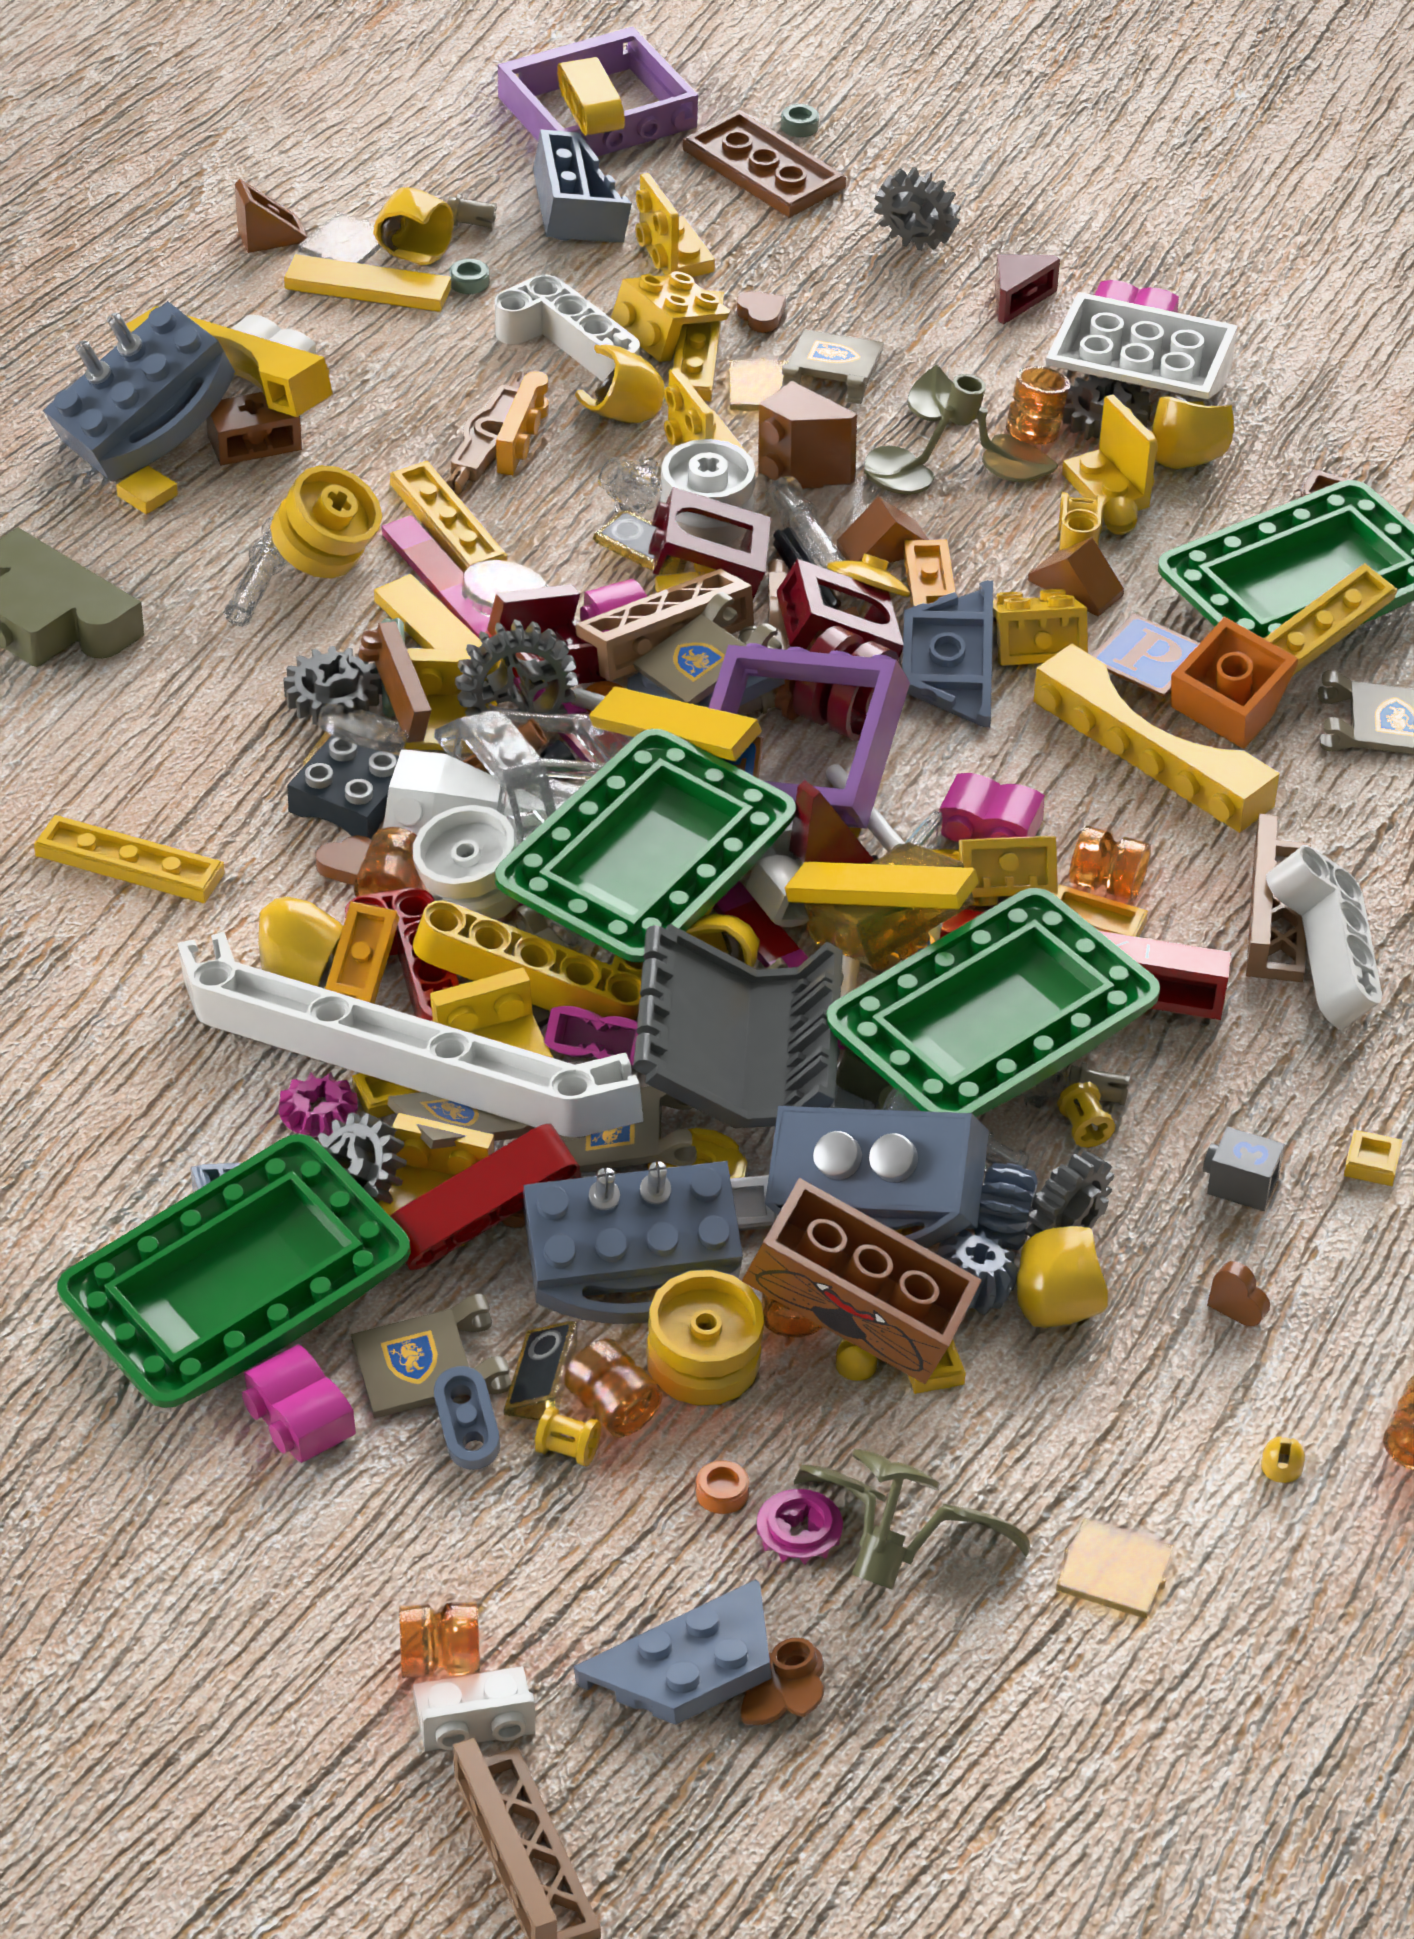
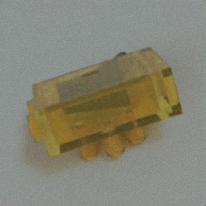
M910 842L903 844L881 858H878L877 855H872L874 860L870 863L964 868L963 862ZM971 892L959 910L804 903L809 918L807 922L809 934L818 945L823 946L828 942L843 950L844 956L867 964L874 970H882L889 964L887 955L897 950L900 960L903 961L917 953L916 946H922L930 940L928 931L975 904Z

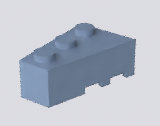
M540 129L533 172L546 237L564 241L578 239L624 243L632 203L627 196L620 197L615 190L616 181L611 175L603 174L599 168L600 160L579 132Z

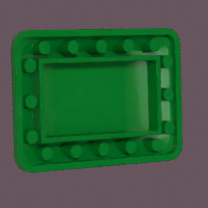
M1345 480L1168 550L1161 554L1158 559V572L1212 625L1216 626L1226 617L1256 635L1265 638L1365 563L1398 590L1394 600L1362 623L1364 624L1414 601V525L1367 484L1356 480Z
M662 729L644 730L625 745L498 864L495 869V884L505 895L613 954L631 962H644L646 929L654 925L665 929L671 924L686 932L750 870L787 829L795 818L796 803L791 796L782 790Z
M1028 888L1016 893L837 999L828 1007L826 1019L829 1029L840 1041L920 1111L972 1113L975 1117H978L1049 1078L1125 1028L1157 1003L1160 995V985L1154 975L1056 895L1045 889Z
M295 1134L282 1138L71 1266L61 1274L57 1282V1292L62 1304L141 1394L154 1406L171 1408L194 1399L244 1372L350 1305L407 1262L411 1254L410 1240L405 1231L317 1140L308 1135Z

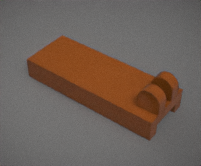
M396 621L378 623L377 629L363 632L358 657L365 662H375L406 743L424 741L431 714L430 705Z

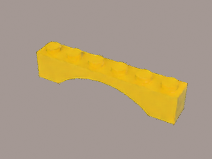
M159 306L153 307L128 322L126 325L130 332H133L148 318L151 311ZM188 316L219 341L235 370L234 375L251 381L261 389L266 397L269 409L299 417L333 395L329 379V368L323 356Z
M1074 644L1069 645L1036 668L1034 703L1237 832H1242L1258 820L1259 814H1266L1275 807L1279 772L1245 751L1219 749L1195 744L1175 737L1151 725L1135 713L1118 695L1109 678L1106 664Z

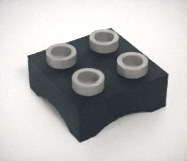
M335 731L287 785L288 812L300 817L321 818L336 824L351 836L359 835L372 839L385 818L389 785L399 756Z

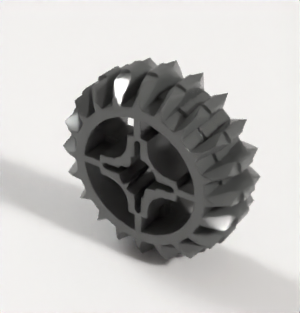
M514 619L511 625V631H505L502 624L496 623L495 631L497 634L489 638L487 633L480 631L479 638L482 645L477 647L467 644L466 651L471 659L459 660L458 668L463 674L455 677L456 687L461 690L457 698L462 707H467L465 714L468 720L472 722L478 721V728L483 733H487L494 728V735L498 738L523 725L530 718H533L540 726L544 724L547 729L554 730L555 725L551 718L554 715L567 718L568 712L562 703L575 702L576 696L570 688L577 686L579 682L576 673L571 672L577 665L573 656L567 655L569 651L567 644L562 640L556 642L557 636L549 628L541 633L540 626L533 621L525 631L521 622ZM515 653H532L545 660L537 662L535 658L524 661L517 658ZM501 659L499 668L492 674L487 675L492 666ZM513 667H515L520 677V695L514 685ZM546 687L542 695L533 702L535 694ZM495 700L498 704L502 702H513L516 705H518V708H499L497 706L492 705L489 702Z

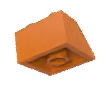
M1224 617L1171 674V707L1245 749L1271 720L1298 665V658Z

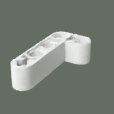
M539 275L500 292L495 297V334L497 339L503 343L521 344L543 334L603 382L615 369V362L609 357L596 353L594 350L595 345L608 344L618 346L640 356V345L635 336L555 276Z
M1303 845L1266 874V880L1275 897L1302 916L1319 1009L1333 1026L1345 1029L1382 1000V991L1363 893L1355 878L1348 871L1312 847Z

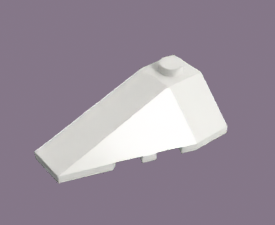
M401 750L389 785L383 834L390 842L413 844L420 829L434 816L453 807L478 805L493 808L506 816L514 829L519 845L560 806L447 754Z

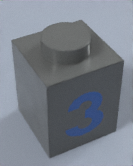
M1227 1126L1219 1145L1211 1143L1204 1160L1203 1172L1210 1173L1207 1194L1265 1211L1279 1179L1285 1144Z

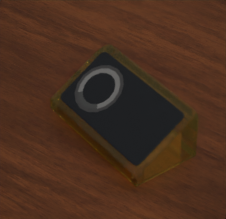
M623 510L594 533L592 540L595 543L653 571L654 555L648 554L652 535L657 527L652 526L651 521L629 510ZM667 555L659 575L684 572L687 561Z
M566 1321L526 1332L505 1403L504 1415L540 1421L547 1407L560 1408L577 1347V1321Z

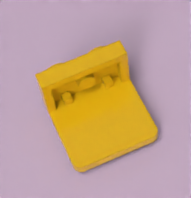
M672 272L671 275L664 276L643 274L639 278L622 279L611 319L635 336L641 348L656 360L662 362L672 360L683 324L724 321L728 319L730 310L719 302L720 300L716 295L706 292L696 285L694 279L688 274L682 272Z

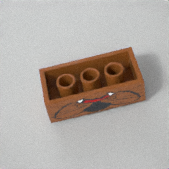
M801 1178L796 1182L742 1279V1282L923 1384L927 1383L948 1349L982 1279Z

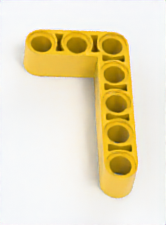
M443 900L434 901L424 909L413 940L414 952L421 960L472 981L524 967L530 979L533 1005L549 1011L559 1006H574L592 1011L602 1017L620 1016L637 1021L641 998L643 962H631L615 955L610 965Z

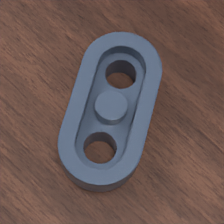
M456 1366L449 1368L438 1377L434 1385V1397L447 1450L452 1461L458 1466L469 1470L482 1469L490 1465L497 1458L501 1446L487 1385L483 1376L471 1367ZM460 1394H466L471 1397L464 1404L453 1402V1399ZM473 1440L483 1443L482 1447L475 1451L465 1448L466 1444Z

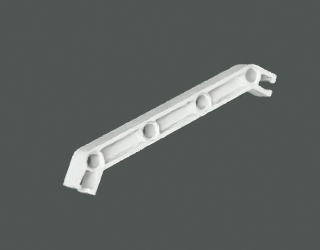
M224 932L211 935L215 960H208L203 963L195 962L194 952L198 951V947L194 940L177 943L184 982L196 1017L206 1025L417 1091L426 1092L533 1127L549 1123L562 1136L582 1137L643 1122L640 1083L636 1075L631 1076V1064L626 1053L574 1065L235 962Z

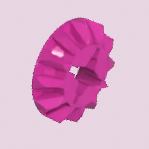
M310 1072L306 1081L292 1079L289 1089L280 1091V1118L285 1126L298 1134L318 1137L321 1132L329 1136L333 1133V1120L337 1119L346 1124L348 1114L352 1112L357 1114L358 1111L357 1093L351 1091L348 1080L336 1081L331 1072L324 1078H315ZM318 1097H325L326 1102H321L311 1112L310 1103L317 1101Z
M789 1489L779 1492L766 1500L758 1512L757 1535H760L763 1541L764 1550L777 1552L782 1563L789 1557L800 1558L804 1565H806L811 1557L819 1556L826 1559L830 1549L840 1544L843 1530V1519L840 1510L828 1497L816 1491ZM807 1516L808 1530H803L799 1536H791V1527H797Z

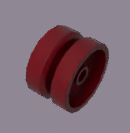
M840 626L828 628L817 638L809 650L810 652L827 654L837 650L860 657H872L873 655L881 654L897 660L900 665L896 652L873 641L864 643L863 637ZM796 680L793 692V707L797 715L821 726L828 724L830 730L856 742L860 739L875 687Z

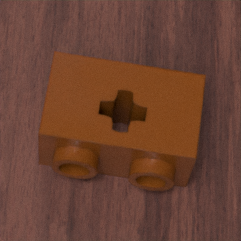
M263 392L221 399L206 419L208 438L220 466L302 450L300 416L294 417L269 409Z

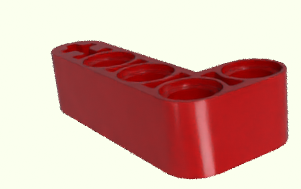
M407 888L353 898L352 902L397 911L400 919L389 956L398 955L414 1015L433 1022L430 993L458 986L459 982L456 974L421 960L413 949V940L424 909L428 904L435 901L432 894L420 888ZM349 901L345 907V919L351 901Z
M546 1123L528 1131L390 1215L405 1231L410 1240L411 1254L407 1262H405L410 1270L424 1268L523 1209L524 1185L582 1178L579 1164L554 1126Z

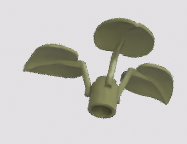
M935 365L914 383L907 399L909 409L918 417L927 421L940 420L922 455L915 458L910 451L891 445L880 446L870 451L866 456L864 474L874 484L887 491L904 495L921 493L931 486L935 477L934 473L923 464L928 461L948 422L951 421L957 425L965 426L971 424L975 419H978L981 445L987 449L983 453L982 463L994 475L1007 481L1027 482L1053 473L1058 468V464L1041 450L1016 436L997 434L991 441L988 437L986 425L988 409L981 407L986 390L985 382L972 374H959L952 381L939 365Z
M854 1449L852 1456L864 1463L880 1483L893 1480L880 1526L875 1525L874 1527L876 1498L885 1502L887 1496L871 1486L835 1470L814 1465H801L795 1476L794 1485L803 1482H830L845 1486L865 1504L863 1534L859 1542V1546L862 1547L851 1575L893 1590L902 1562L912 1565L916 1552L938 1525L945 1520L982 1524L1012 1540L1025 1557H1027L1030 1550L1028 1537L1011 1523L987 1513L949 1504H943L907 1548L902 1547L906 1536L891 1531L890 1527L903 1480L908 1479L934 1490H938L940 1483L914 1467L899 1462L891 1463L887 1458L870 1451Z

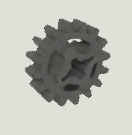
M913 167L908 175L902 168L898 169L894 176L888 175L874 198L878 201L874 208V213L883 215L879 225L881 227L889 226L892 229L889 237L892 239L899 235L903 238L902 246L905 247L908 246L910 241L915 242L917 250L922 251L926 243L934 250L940 242L945 244L960 222V219L956 216L961 208L959 205L951 204L956 194L955 192H945L943 190L946 183L944 180L935 183L932 181V172L930 171L924 177L919 176L916 167Z
M1089 374L1088 381L1077 377L1075 378L1074 386L1066 385L1064 394L1061 395L1060 413H1062V423L1071 424L1070 432L1072 433L1083 431L1085 440H1089L1092 437L1100 440L1104 398L1113 394L1147 428V421H1150L1152 402H1149L1150 394L1147 391L1140 392L1141 385L1137 384L1129 385L1127 382L1105 377L1098 378Z
M330 646L328 653L321 654L315 648L312 649L311 658L308 659L299 655L296 657L297 666H288L286 668L287 677L283 681L284 696L287 697L288 708H297V717L300 719L312 715V721L315 725L319 724L322 720H329L331 726H336L338 719L342 718L352 724L354 723L355 714L358 713L367 717L370 715L369 706L379 705V695L382 694V680L375 663L369 664V662L362 661L359 657H354L353 648H347L344 652H337L335 646Z
M353 1112L349 1113L346 1124L337 1119L333 1120V1133L328 1136L320 1132L318 1135L322 1146L377 1203L382 1200L391 1204L393 1198L388 1191L391 1186H401L403 1180L395 1176L396 1170L406 1166L407 1160L396 1155L405 1146L403 1141L394 1137L397 1130L393 1126L384 1123L383 1120L368 1113H365L363 1117Z
M1084 1150L1081 1156L1073 1154L1068 1166L1066 1167L1061 1164L1054 1169L1042 1190L1035 1194L1031 1206L1034 1211L1027 1218L1032 1223L1026 1229L1025 1234L1031 1238L1035 1234L1047 1229L1068 1226L1092 1229L1098 1218L1105 1214L1109 1200L1106 1197L1112 1192V1188L1108 1185L1114 1179V1174L1110 1172L1112 1166L1087 1150Z

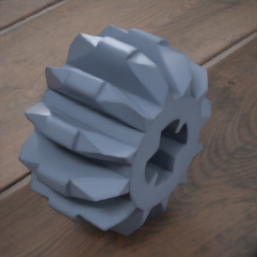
M994 1162L988 1168L982 1186L977 1229H974L975 1235H978L983 1230L988 1239H1002V1249L1019 1250L1025 1244L1027 1239L1025 1231L1031 1223L1027 1218L1033 1212L1031 1206L1038 1185L1035 1171L1024 1169L1022 1165L1008 1162L1007 1165Z
M963 1229L957 1236L953 1235L940 1242L935 1254L982 1279L968 1309L975 1308L983 1315L990 1308L1001 1309L1003 1303L1008 1300L1010 1292L1013 1291L1017 1281L1019 1268L1014 1263L1015 1252L1002 1249V1239H988L983 1230L978 1235H972L968 1230Z

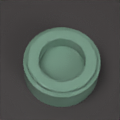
M806 104L790 105L781 112V129L784 133L793 137L811 136L819 129V112Z
M462 259L455 262L449 269L451 288L456 292L477 294L486 290L490 284L489 267L480 260Z

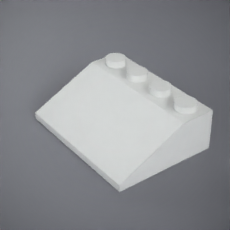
M1078 292L1046 357L1045 365L1208 400L1223 389L1232 368L1238 325Z

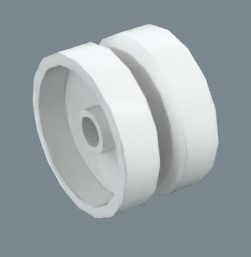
M702 439L680 444L667 453L662 462L661 486L663 492L660 501L666 503L672 487H676L754 512L755 500L753 491L755 488L756 469L753 458L743 448L726 441ZM683 512L676 515V522L685 532L718 544L737 539L747 531L745 528L696 513Z
M478 805L453 807L434 816L420 829L413 843V861L417 873L422 880L423 890L432 894L435 901L451 902L495 920L506 916L520 903L501 892L495 884L496 867L518 846L514 829L506 816L490 807Z

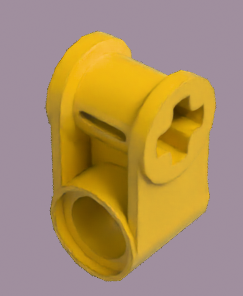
M1061 492L1058 530H1060L1059 551L1092 537L1099 547V537L1103 522L1104 495H1098L1096 499L1070 497L1068 493Z

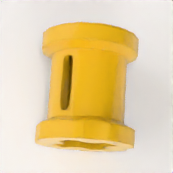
M1091 1082L1075 1083L1068 1086L1061 1092L1057 1102L1061 1114L1069 1118L1073 1126L1071 1135L1075 1143L1085 1148L1095 1147L1106 1142L1113 1135L1116 1126L1111 1115L1103 1111L1099 1103L1101 1094L1097 1086ZM1075 1099H1078L1080 1106L1074 1103ZM1092 1123L1098 1126V1130L1094 1129Z
M549 1406L542 1415L536 1430L535 1451L545 1455L550 1450L576 1458L577 1464L587 1467L592 1462L599 1445L602 1429L601 1422L591 1418L586 1423L560 1415L559 1409ZM561 1434H565V1435L574 1437L575 1439H571V1438L562 1436Z

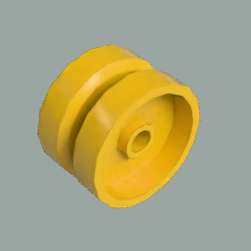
M319 465L307 468L296 478L288 491L287 497L281 502L274 513L270 526L273 543L282 557L296 569L313 577L336 578L346 575L357 564L364 553L365 547L373 540L380 528L382 512L379 500L370 486L355 474L335 466Z
M715 1270L688 1271L673 1277L656 1291L649 1308V1334L647 1337L646 1356L648 1372L657 1386L674 1399L697 1406L720 1405L742 1395L754 1383L761 1360L764 1315L762 1303L753 1289L733 1275Z

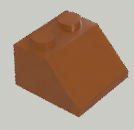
M794 381L789 382L759 403V473L789 489L850 487L855 483L856 413Z

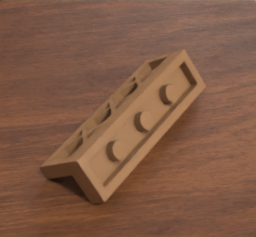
M718 569L576 623V633L578 637L597 647L599 674L606 680L613 681L636 672L637 670H635L633 665L636 660L702 614L711 598L719 592H724L733 598V604L728 607L736 610L738 614L737 620L734 623L721 628L733 634L745 627L755 625L752 585L722 569Z
M1259 814L1253 857L1246 976L1303 982L1306 937L1302 916L1275 897L1268 886L1266 874L1279 864L1275 861V856L1289 857L1303 845L1311 847V843L1277 840L1278 815ZM1282 917L1295 927L1284 934L1271 925V923ZM1282 950L1294 960V965L1267 962L1268 956Z
M475 1737L453 1744L454 1778L526 1939L600 1938V1924L519 1748L515 1747L484 1758ZM512 1769L517 1784L510 1796L499 1792L492 1775ZM522 1795H524L526 1802L520 1800ZM513 1813L536 1821L538 1827L531 1841L519 1837L511 1819ZM543 1839L547 1847L540 1845ZM533 1858L557 1867L558 1874L551 1887L540 1883L531 1863ZM564 1885L568 1893L561 1891ZM557 1904L576 1911L582 1923L557 1932V1919L552 1910L553 1905Z

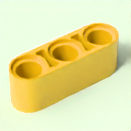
M593 57L558 63L557 76L561 94L584 136L624 129L625 117L622 101L599 59Z

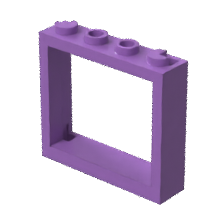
M633 26L498 64V98L537 141L540 129L579 132L598 157L697 128L698 94ZM628 42L626 49L623 50V43ZM597 57L607 75L630 69L659 100L624 111L625 126L622 130L584 136L578 125L563 128L535 96L560 89L557 76L558 63Z
M749 643L746 646L728 645L708 708L737 714L749 676L875 687L845 789L813 786L822 793L848 827L867 829L910 685V681L898 661L881 654H876L872 657H860L837 650L827 654L810 652L800 647H790L787 650L772 649L757 643ZM764 781L787 793L796 802L799 784Z

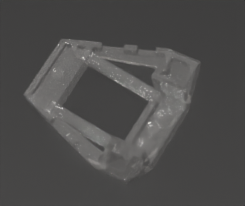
M509 710L484 711L477 715L458 718L435 729L434 738L449 756L463 761L475 754L498 782L500 790L497 811L507 817L514 829L517 842L524 841L570 798L568 797L554 803L548 777L590 779L633 739L631 736L594 728L589 714H544ZM530 718H533L543 731L574 734L597 762L541 758L517 728L526 723Z

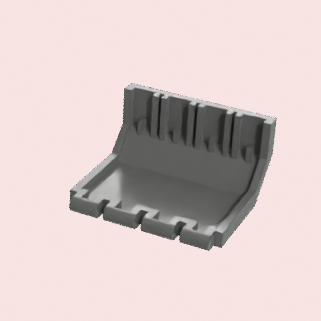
M671 924L665 929L657 925L648 927L645 936V961L642 968L634 1069L646 1075V1084L735 1129L776 1126L778 1106L829 1108L835 1101L838 1092L836 1069L840 1048L838 1047V1038L829 1029L826 1012L828 1007L840 998L844 979L842 973L843 950L826 942L799 967L756 970Z

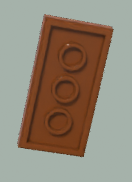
M740 109L683 138V151L788 218L846 188L845 175Z

